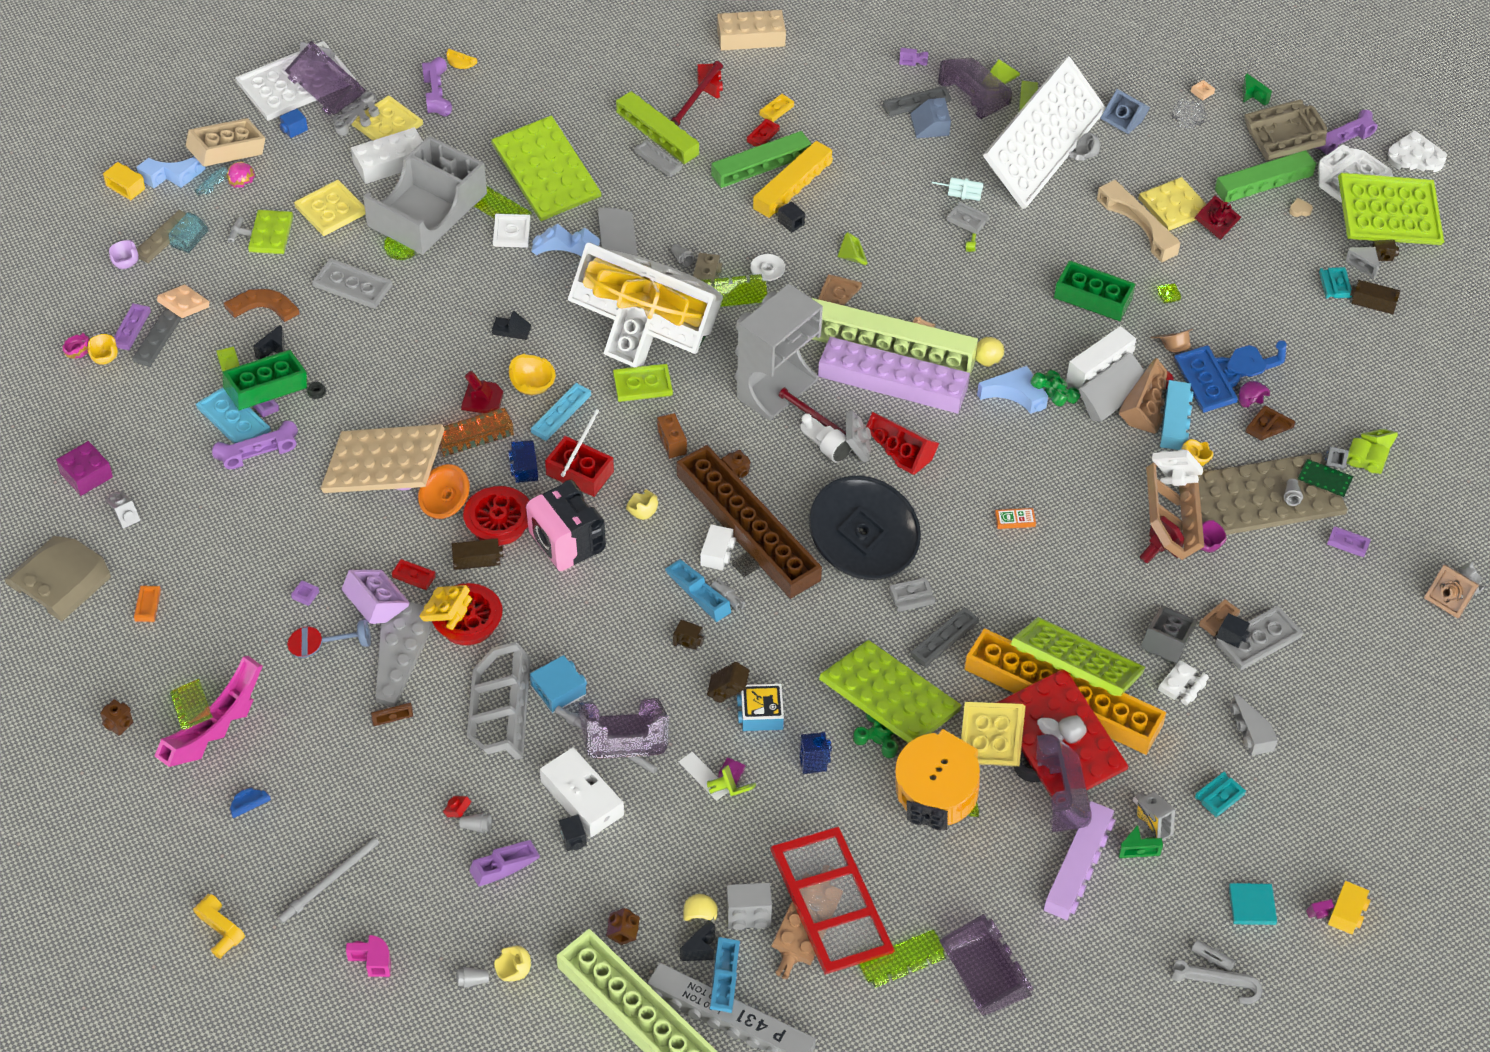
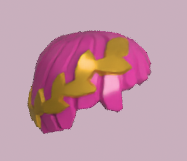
M244 162L233 163L227 170L228 183L235 188L244 187L245 184L252 183L255 177L253 168Z
M84 333L71 336L64 342L62 350L68 358H82L88 353V341L90 339Z

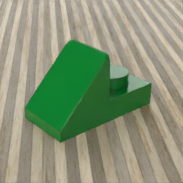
M1247 73L1242 87L1243 102L1253 97L1264 106L1270 102L1272 90Z
M1136 826L1122 842L1118 856L1119 858L1160 856L1163 848L1162 838L1147 837L1141 839L1139 826Z

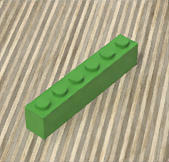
M802 131L793 133L711 163V176L720 188L792 163L811 146V142Z
M1306 150L1218 177L1215 191L1224 202L1235 201L1291 182L1309 178L1314 174L1316 162Z

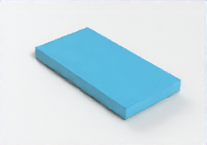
M223 387L196 403L197 409L233 444L271 432L270 426L250 407L238 410Z

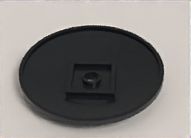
M859 475L836 479L827 484L818 493L810 509L809 528L816 548L833 567L849 576L863 580H882L893 577L905 570L918 552L921 530L913 507L898 490L881 480ZM858 529H864L867 535L860 534Z

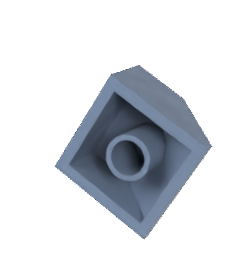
M1116 89L1100 118L1129 134L1142 123L1150 107Z
M945 98L928 99L911 112L910 116L916 138L949 136L951 119Z

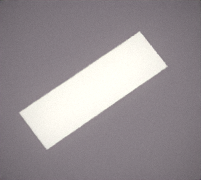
M691 752L678 762L710 794L709 789L711 787H707V781L717 779L718 777ZM720 790L710 795L717 801L727 794L729 790Z

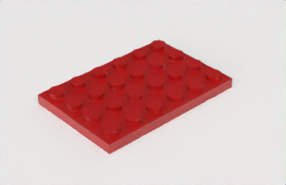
M1062 669L996 702L1025 705L1021 750L1056 806L1128 770L1127 762L1067 671ZM1078 715L1087 728L1085 735L1079 741L1072 744L1063 739L1055 752L1049 750L1048 747L1053 738L1041 732L1037 720L1040 718H1051L1059 723L1068 716Z

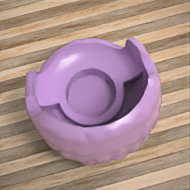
M131 240L117 242L109 248L110 260L119 269H128L138 261V251Z

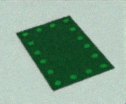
M1307 459L1298 480L1344 497L1354 476Z

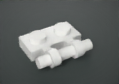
M1180 660L1159 685L1158 691L1173 700H1176L1180 695L1183 697L1181 700L1182 704L1188 705L1190 701H1194L1197 697V692L1206 686V681L1209 677L1205 673H1202L1200 677H1195L1197 670ZM1188 684L1192 685L1190 689H1186L1185 687Z

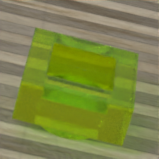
M1175 283L1158 286L1157 292L1163 304L1181 300V294Z

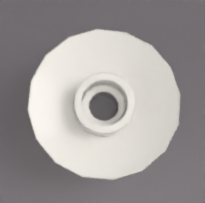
M763 254L753 259L750 270L756 278L772 281L784 274L785 263L776 255Z

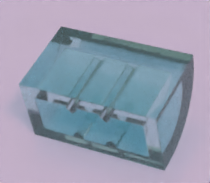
M187 212L168 234L171 247L190 253L208 232V228L198 216Z

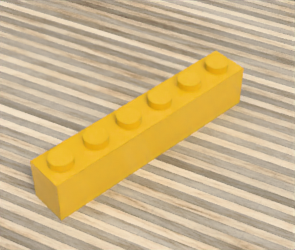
M815 141L753 196V209L768 218L778 213L779 208L789 203L793 196L799 194L804 186L810 184L814 177L820 175L822 170L832 163V149Z

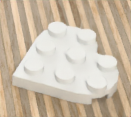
M1417 131L1411 132L1394 143L1389 148L1387 154L1388 162L1399 170L1402 167L1410 168L1409 170L1416 168L1421 171H1425V169L1434 170L1433 172H1437L1444 167L1447 157L1446 152L1442 151Z

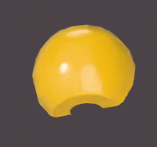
M525 353L517 355L511 360L509 366V377L514 387L519 392L531 396L546 392L552 386L556 377L555 369L551 363L545 358L535 355H525Z

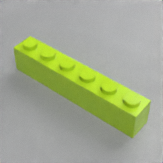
M630 91L616 100V113L683 164L699 155V142L697 139L691 137L685 130L675 125L673 121H670L661 112H658L650 104L642 100L640 96Z

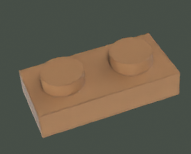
M1224 599L1200 621L1199 626L1215 637L1227 614L1230 613L1237 617L1240 610Z

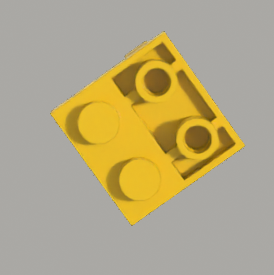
M466 585L437 587L419 617L423 621L449 620L447 628L453 630L458 621H461L466 614L467 607L472 600L468 595L470 592L469 588Z

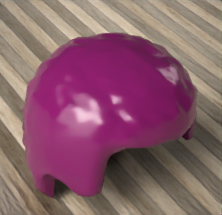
M1246 382L1240 388L1238 394L1239 403L1244 408H1248L1253 403L1262 404L1264 396L1270 397V390L1260 382Z
M1208 520L1202 523L1204 547L1200 550L1212 553L1226 542L1227 535L1220 524L1216 521Z

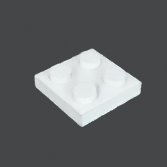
M495 214L493 246L528 248L531 216Z

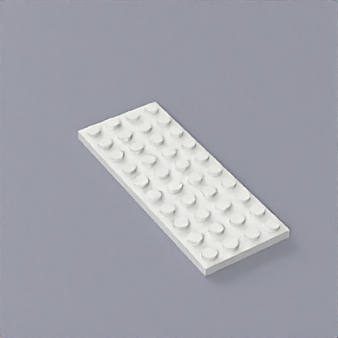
M1068 56L1063 59L983 154V157L1022 209L1026 208L1070 155L1071 151L1075 149L1079 139L1085 133H1088L1101 117L1106 107Z

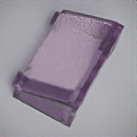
M312 41L285 70L289 74L287 78L294 84L299 83L323 105L322 110L328 115L331 113L333 115L337 114L366 91Z
M947 58L941 61L938 83L941 86H950L955 83L971 97V105H976L978 112H976V116L983 119L1011 104L1012 90L974 58Z
M659 698L643 700L639 705L638 714L599 717V709L596 704L592 702L579 703V717L585 747L591 758L605 759L660 755L666 751L668 747L669 716Z
M1052 734L1037 736V765L1046 766L1050 774L1060 772L1064 791L1055 793L1051 799L1053 811L1050 825L1052 832L1088 826L1092 819V812L1078 753Z

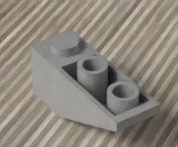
M1238 694L1234 695L1229 708L1231 714L1236 718L1238 731L1244 737L1245 748L1249 749L1251 756L1273 752L1278 739L1271 723Z

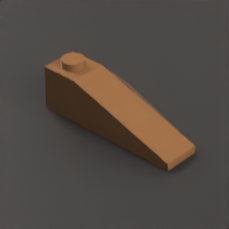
M1157 358L1151 362L1133 387L1119 411V414L1129 426L1153 434L1158 432L1163 419V414L1160 411L1161 406L1164 405L1162 391L1166 389L1167 377L1166 368Z

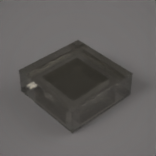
M748 552L732 561V566L743 577L759 569V563Z

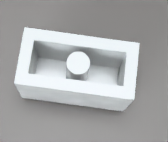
M711 524L701 552V566L718 570L724 569L725 563L728 564L730 561V548L734 549L736 538L733 537V529Z

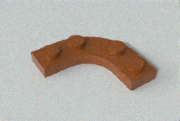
M250 289L224 302L225 309L234 318L257 307L273 310L284 322L300 314L299 309L289 298L280 292L269 289Z

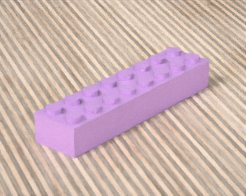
M830 337L819 361L818 377L959 413L968 389L970 373Z

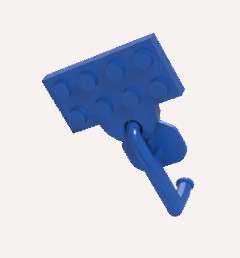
M1283 340L1276 343L1278 354L1266 359L1262 358L1256 347L1250 345L1236 349L1231 358H1215L1209 345L1175 355L1174 361L1186 383H1191L1190 390L1193 391V396L1200 409L1205 413L1237 403L1238 398L1232 388L1240 382V378L1245 376L1253 377L1262 374L1267 369L1282 365L1286 358L1287 344Z

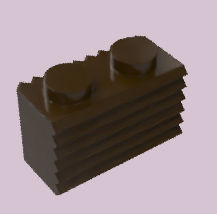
M734 661L729 666L711 674L707 696L716 702L722 703L747 689V679H749L750 670Z

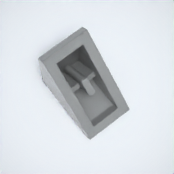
M1351 247L1348 249L1345 262L1375 279L1380 266L1375 247Z

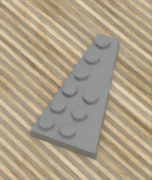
M409 602L410 604L407 608L388 622L381 623L376 703L395 707L433 628L432 621H423L419 617L424 609V605Z

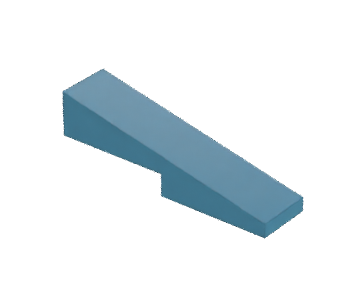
M679 559L665 568L666 573L715 622L731 613L730 602L707 585L704 577L684 561Z
M718 938L710 1009L732 1013L740 945L738 940Z

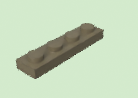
M178 210L137 248L138 259L146 263L153 260L194 222L193 216Z

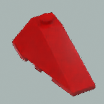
M872 412L866 428L870 429L871 436L886 450L885 452L888 456L893 458L895 464L913 475L933 460L940 444L875 412Z

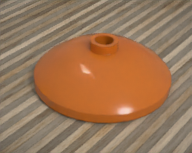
M452 464L441 465L430 472L426 487L419 488L418 501L422 511L434 519L448 518L458 512L466 502L469 494L470 484L467 474L461 468Z

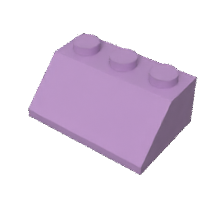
M382 570L348 571L342 591L369 623H386L409 606V601Z

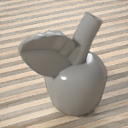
M1078 715L1068 716L1059 723L1051 718H1040L1037 720L1041 732L1053 738L1048 747L1053 752L1056 751L1063 739L1072 744L1079 741L1087 732L1084 722Z

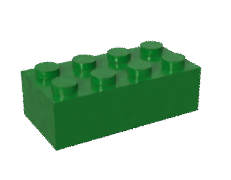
M1069 260L1056 283L1054 298L1121 322L1133 299L1136 283Z
M291 350L222 371L223 388L238 410L307 388V372Z

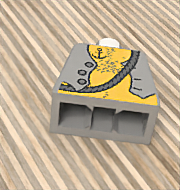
M1155 792L1147 796L1143 793L1136 794L1133 802L1137 805V820L1150 837L1162 838L1163 841L1174 835L1175 808Z

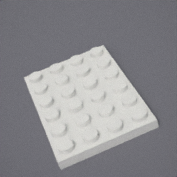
M324 41L315 44L317 46L329 48V46ZM300 51L235 77L236 83L267 121L356 84V78L336 55L334 58H331V65H326L299 58Z

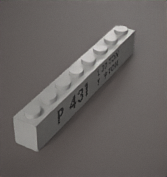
M659 963L647 983L673 1009L682 1010L688 1013L691 1018L706 1022L713 1029H721L727 1032L730 1037L745 1041L752 1048H759L765 1052H813L815 1050L816 1038L736 999L733 1001L732 1013L710 1009L711 987L662 963Z

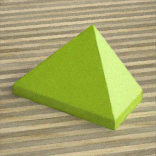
M998 59L985 78V82L997 90L1020 76V73L1009 64Z
M847 232L837 257L867 265L868 262L859 238Z
M1383 428L1361 434L1362 439L1372 444L1383 445L1389 449L1398 436V432Z

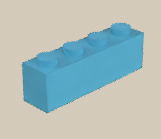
M1169 380L1160 447L1180 450L1183 444L1188 441L1189 433L1186 432V429L1189 430L1191 419H1188L1187 416L1191 415L1192 405H1189V402H1192L1193 391H1190L1191 383Z

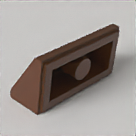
M406 703L375 711L370 715L373 726H378L412 717L413 711L411 703Z

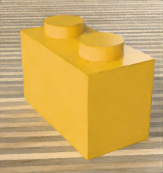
M119 162L103 173L106 186L129 200H132L145 190L143 176Z
M1345 881L1328 925L1349 934H1353L1355 927L1360 929L1364 916H1361L1362 910L1367 911L1371 901L1367 899L1370 890Z

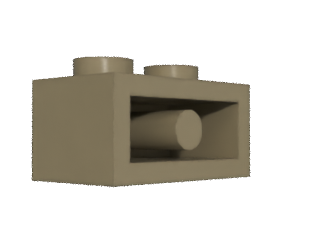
M699 252L693 277L713 288L718 286V273L722 272L723 263H720V255Z

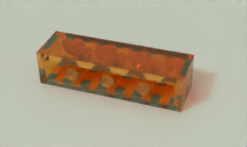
M504 407L443 426L445 430L439 449L443 457L512 436L514 435L513 422Z

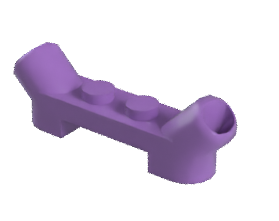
M436 57L431 62L422 63L424 83H431L432 93H426L428 113H438L446 117L452 111V104L450 101L442 98V87L438 86H441L440 75L447 70V64L443 58Z
M1361 110L1357 120L1348 122L1346 125L1328 132L1326 144L1316 147V149H1321L1328 155L1338 148V144L1356 136H1359L1362 140L1370 137L1378 127L1373 121V113L1369 110Z
M284 421L279 429L274 432L232 445L217 442L212 448V455L214 459L222 461L225 468L235 469L243 466L242 460L276 449H278L279 454L293 450L297 444L294 437L298 433V429L295 423Z

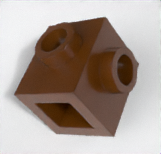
M740 449L722 457L721 460L738 478H744L749 474L751 461Z
M113 699L100 712L103 721L102 725L107 730L120 736L133 723L130 707L124 702L120 703Z
M626 908L610 913L606 937L620 945L635 941L639 930L640 917Z

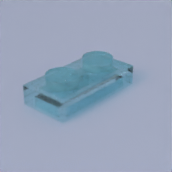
M224 166L219 168L194 191L198 196L204 193L206 195L214 190L213 186L215 184L218 185L225 179L224 175L228 173V170Z

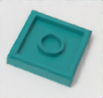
M1229 884L1233 924H1277L1272 884Z

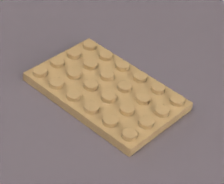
M442 424L341 431L321 485L322 492L335 493L426 487L445 428Z

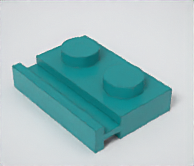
M1345 267L1328 268L1327 270L1320 268L1319 275L1326 299H1329V297H1352L1350 296L1352 288Z
M1224 771L1198 791L1195 799L1200 800L1201 804L1217 818L1245 795L1246 790L1235 780L1229 778Z

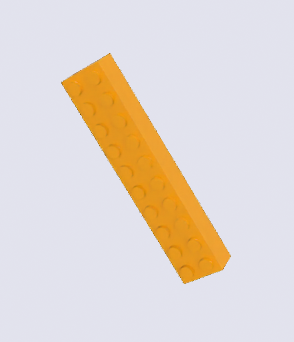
M985 628L967 654L964 670L1013 693L1060 671L1054 668L1051 663L1039 661L1034 658V655L1018 651L1015 646L1011 645V640ZM1068 672L1110 738L1147 755L1163 727L1167 712L1126 693H1123L1121 696L1111 695L1106 689L1094 687L1089 684V681L1075 678Z

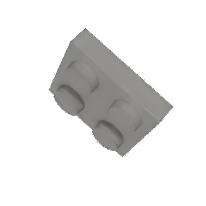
M853 410L846 412V442L862 462H867L871 452L870 429L865 427L862 419Z

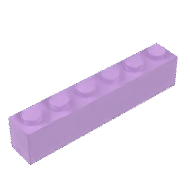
M1092 801L1090 802L1046 899L1045 912L1067 921L1071 913L1075 914L1079 902H1076L1078 896L1083 897L1086 885H1084L1085 880L1090 881L1094 871L1091 867L1093 863H1098L1101 855L1099 849L1100 847L1104 848L1108 840L1106 833L1108 830L1112 831L1116 821L1112 819L1114 810Z

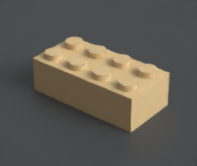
M782 10L717 14L720 50L785 46L786 29Z
M246 118L189 129L186 148L204 167L262 155L266 138Z

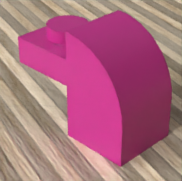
M369 935L368 943L355 941L346 944L348 961H367L368 977H390V952L388 945L383 939Z

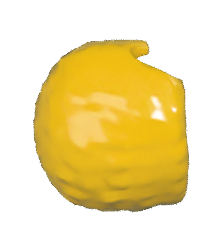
M100 334L88 341V353L95 363L99 365L108 364L117 357V344L112 335Z
M1190 439L1181 448L1188 450L1201 466L1207 464L1213 457V451L1210 450L1209 444L1206 441L1200 443L1195 439Z

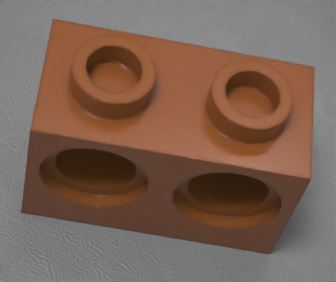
M672 413L657 417V432L669 459L686 455L687 439L676 414Z

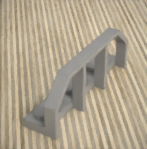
M517 642L491 648L473 669L467 738L485 753L492 754L506 750L515 760L522 759L524 755L531 657ZM514 652L512 674L510 676L481 683V675L498 656ZM511 685L509 706L478 714L480 693ZM509 716L506 726L507 740L483 745L476 739L477 724Z

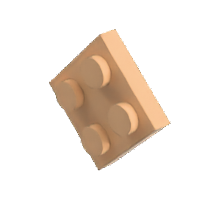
M185 284L162 293L157 297V302L181 318L208 308L210 302Z

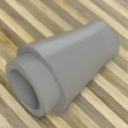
M675 244L671 248V252L680 266L689 267L693 264L694 255L691 251L681 247L679 244Z
M1289 479L1286 483L1284 500L1290 506H1297L1301 503L1303 494L1296 479Z
M486 813L462 816L459 820V826L461 829L484 834L485 832H490L492 818L490 815H486Z
M469 967L457 969V986L464 989L489 983L488 970Z

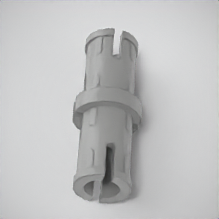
M720 578L717 579L719 583L715 580L711 587L726 598L735 611L742 610L745 602L735 594V590L729 588Z
M1199 939L1196 940L1191 950L1207 959L1211 965L1214 963L1229 972L1232 971L1236 960L1219 952L1220 949H1214Z

